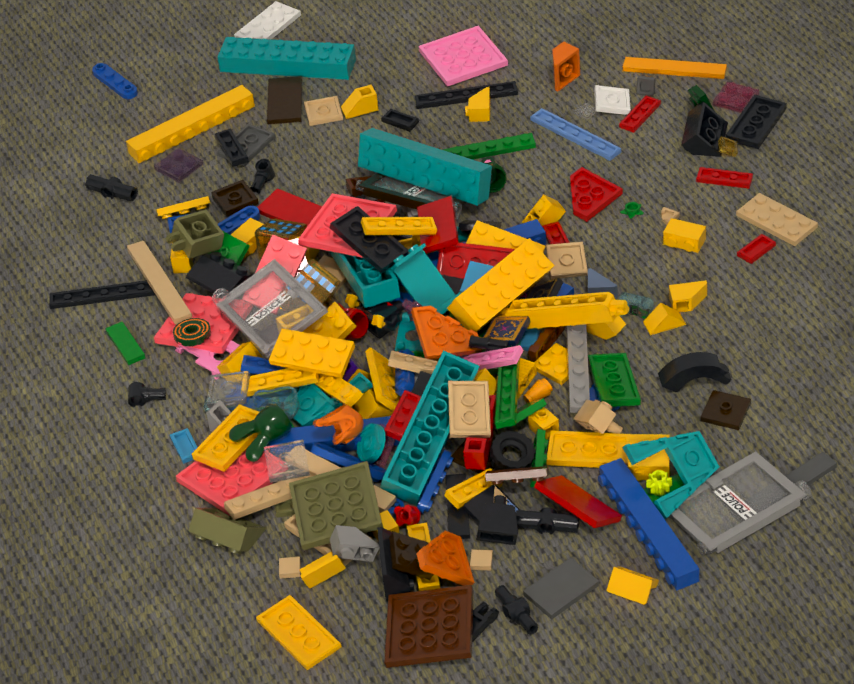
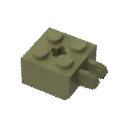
M207 209L178 217L174 221L172 234H168L165 239L167 243H172L171 249L173 251L183 250L190 259L219 250L222 247L224 233Z

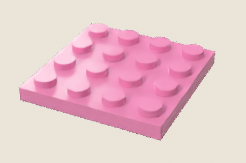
M479 25L419 46V52L447 87L508 66V60Z

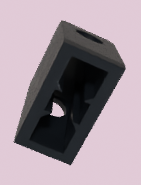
M497 495L494 497V503H485L476 541L516 545L518 528L515 506L507 505L506 497Z

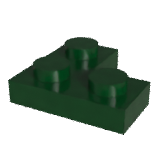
M698 85L688 90L691 96L689 100L694 106L705 102L713 109L707 95Z

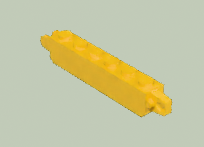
M599 292L513 300L510 307L504 309L498 317L529 316L531 322L527 329H541L545 327L614 322L617 316L628 314L630 308L626 300H615L612 293Z

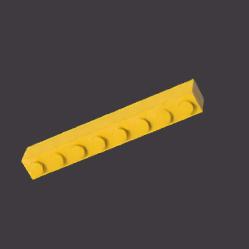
M240 85L127 140L128 153L138 163L163 153L165 150L177 146L179 143L191 139L255 107L253 94L243 85Z

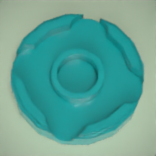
M370 423L360 434L362 439L361 442L358 441L357 454L361 461L374 463L382 454L386 437L384 428L381 425Z

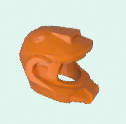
M344 404L320 419H315L313 425L315 427L333 425L336 432L333 435L332 442L334 445L340 443L347 444L362 432L364 422L361 414L349 405Z

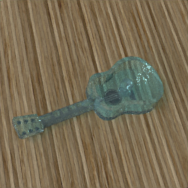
M283 386L272 390H258L253 395V398L248 400V403H224V405L230 411H233L240 404L260 412L270 404H277L290 420L297 414L300 401L295 388ZM205 399L204 410L208 411L217 401Z

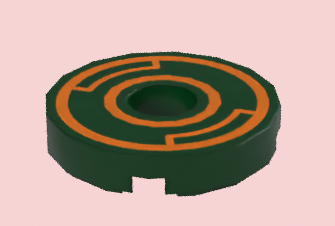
M200 318L183 320L173 329L175 342H179L183 346L200 345L204 342V339H208L211 335L209 322Z

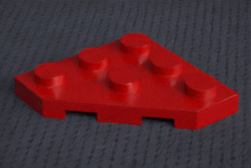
M583 167L570 175L573 214L586 222L623 194L621 187Z

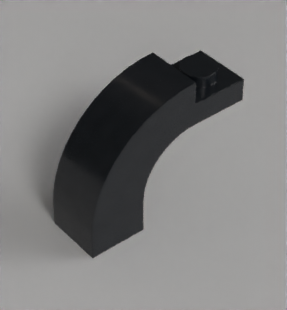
M694 352L677 357L666 364L658 373L662 387L673 392H679L688 382L696 378H711L723 384H728L732 380L728 367L719 362L716 354L708 352Z

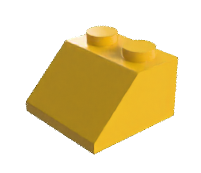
M628 434V444L647 440L652 441L663 437L668 438L670 435ZM664 449L634 465L628 459V468L637 481L649 479L648 474H652L656 470L668 472L669 478L670 458Z

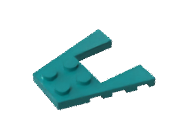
M360 372L349 382L362 393L373 387L371 381ZM313 383L299 386V388L295 387L284 402V410L303 427L313 425L315 419H320L343 404L333 397H328Z
M700 431L668 438L663 437L652 441H641L635 444H626L622 447L632 465L665 449L684 486L653 502L664 519L668 518L675 509L720 467Z

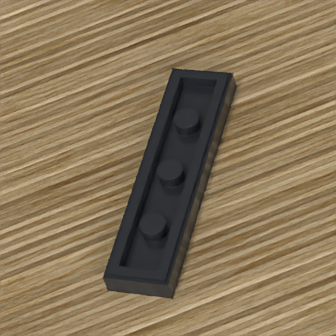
M466 473L445 475L446 490L465 481ZM447 499L449 532L461 536V539H470L469 514L463 507L457 509Z

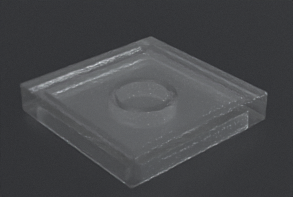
M249 371L211 375L207 397L208 408H211L218 400H221L225 406L246 404L250 379Z
M304 440L264 447L270 483L310 475Z

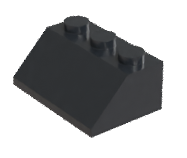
M705 102L700 103L688 112L681 146L692 155L721 157L728 122Z
M213 251L202 255L187 273L186 278L218 297L227 300L231 297L230 292L254 273L250 272L248 268L236 264L234 260L225 258L221 253Z
M377 527L386 602H388L389 595L415 591L413 578H409V575L412 574L392 569L389 536L393 532L383 527Z

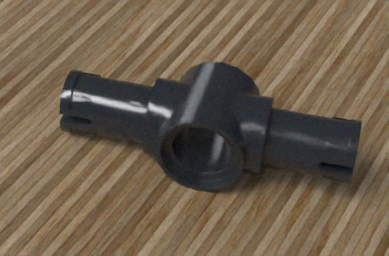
M504 585L498 586L495 589V595L503 603L502 610L505 617H509V622L515 621L517 624H520L529 635L536 633L538 624L531 618L530 607L525 598L522 596L517 598L515 595H512Z

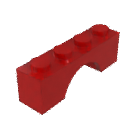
M489 395L490 438H466L463 451L465 469L486 470L495 427L496 395Z

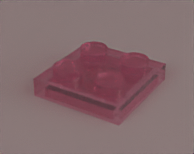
M727 81L713 100V106L742 113L754 94L759 95V90Z

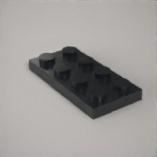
M754 94L727 132L726 141L759 149L787 109V103Z
M358 206L330 223V229L380 273L395 264L393 260L400 255L405 257L409 254L408 249L392 235H365L361 219L362 217L370 216Z

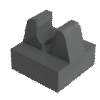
M638 76L636 94L654 96L656 78L652 76Z

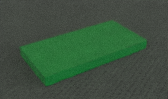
M626 353L588 355L589 368L600 402L605 401L612 407L641 405V398Z

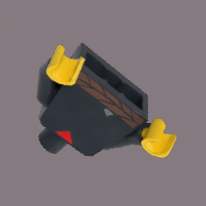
M347 294L345 303L350 308H357L365 313L369 323L368 331L380 339L390 331H395L396 327L400 324L399 312L404 310V305L400 300L394 303L383 302L373 307L364 308L361 301L357 300V296Z

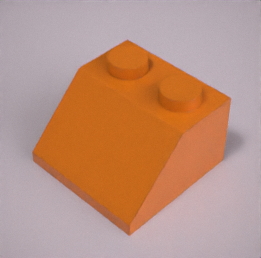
M564 41L552 49L555 91L557 92L580 76L579 49Z

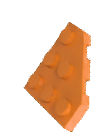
M431 305L412 308L411 314L426 359H439L443 350L455 356L482 352V349L469 347L470 336H478V333L474 330L462 327L460 322L448 315L445 317L438 313L437 309Z
M444 531L416 553L419 567L424 572L437 575L458 585L465 586L475 583L461 536Z

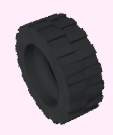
M517 431L501 432L491 444L489 461H491V465L495 470L529 468L535 457L534 444L524 434H520ZM506 446L517 448L521 452V459L518 461L506 459L502 454L503 448Z

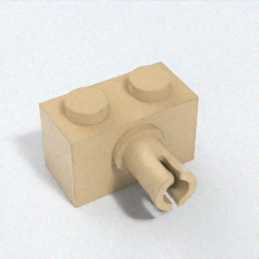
M596 399L594 401L586 400L573 419L588 431L603 434L605 430L609 433L620 434L623 429L613 421L616 413L611 410L612 406L605 401L600 402Z

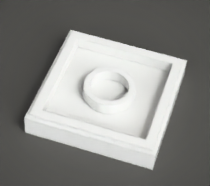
M595 85V111L622 115L630 113L629 89Z

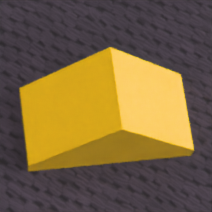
M660 302L643 321V324L649 334L654 335L684 326L686 322L679 311Z

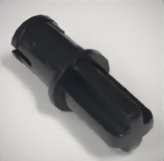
M471 335L469 340L470 348L486 349V351L509 347L508 341L492 339L491 336L485 338Z

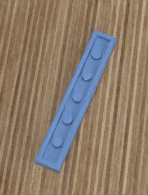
M543 108L530 116L531 121L609 161L621 153L620 147Z

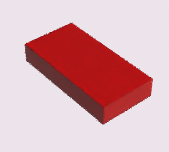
M761 234L737 252V256L752 264L774 248L776 242Z

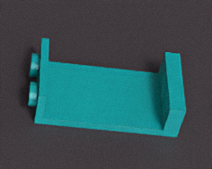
M425 243L421 246L415 244L408 250L409 254L407 256L400 255L393 260L395 264L390 268L418 307L431 305L437 309L438 313L444 314L448 311L447 308L452 301L461 293L459 292L455 295L423 251V248L426 247Z

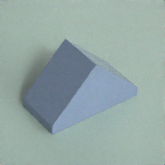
M588 269V293L610 292L616 300L618 298L617 285L593 269Z

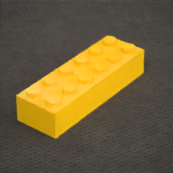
M529 238L457 296L447 309L464 328L472 329L478 333L504 309L508 308L513 300L520 298L544 278L555 265Z

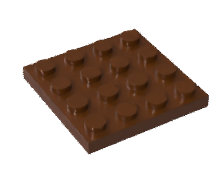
M472 585L389 595L384 662L386 668L472 658L474 594Z

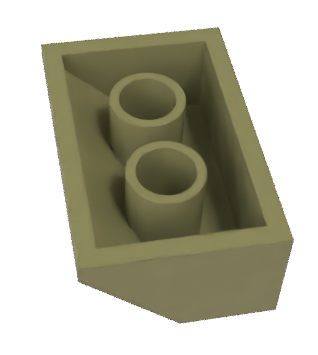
M195 508L188 531L194 533L198 539L212 540L213 545L219 547L227 546L230 547L229 551L241 554L242 551H249L266 530V527L243 518L234 520L218 508Z

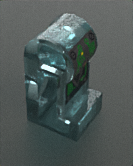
M622 292L619 300L627 301L630 308L628 314L646 319L654 310V302L651 298Z

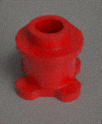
M407 504L405 507L397 506L394 509L396 514L395 522L400 527L404 524L414 525L420 521L421 514L415 506Z

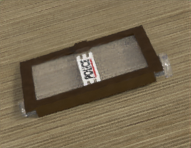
M376 173L365 181L358 180L356 183V190L362 191L365 196L413 209L448 197L447 195L380 173ZM453 198L456 220H458L461 215L462 205L467 202Z

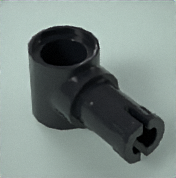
M260 159L255 164L257 172L255 180L250 187L252 192L257 191V193H260L263 185L275 177V172L268 159Z
M133 382L128 387V404L131 407L143 406L149 400H166V387L148 388L140 382Z

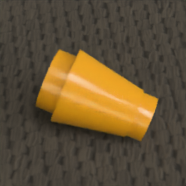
M545 378L538 379L526 394L523 395V398L527 403L549 396L553 388Z

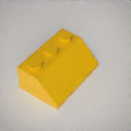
M357 369L347 381L349 383L360 372L372 383L370 373L361 369ZM373 387L364 392V395L354 404V408L362 415L363 419L391 416L393 413L392 410L376 400Z

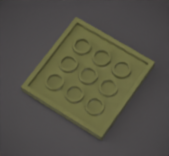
M368 461L289 483L303 550L330 543V537L336 525L356 527L363 533L377 530V527H383Z

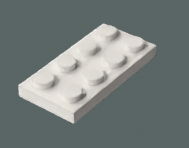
M275 1L236 32L234 36L235 38L271 40L300 17L301 11Z

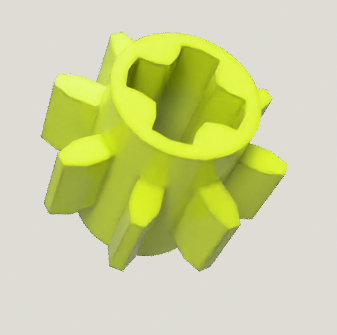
M656 470L652 474H648L649 479L646 480V488H650L651 494L661 496L666 492H670L672 478H668V472Z

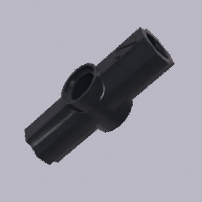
M90 174L85 183L87 189L100 192L105 198L110 197L113 199L117 197L127 201H134L138 194L136 187L123 184L117 177L106 179Z
M549 507L542 508L540 512L516 510L517 528L535 529L540 534L544 532L550 535L555 531L578 532L579 518L574 514L557 513L556 510Z

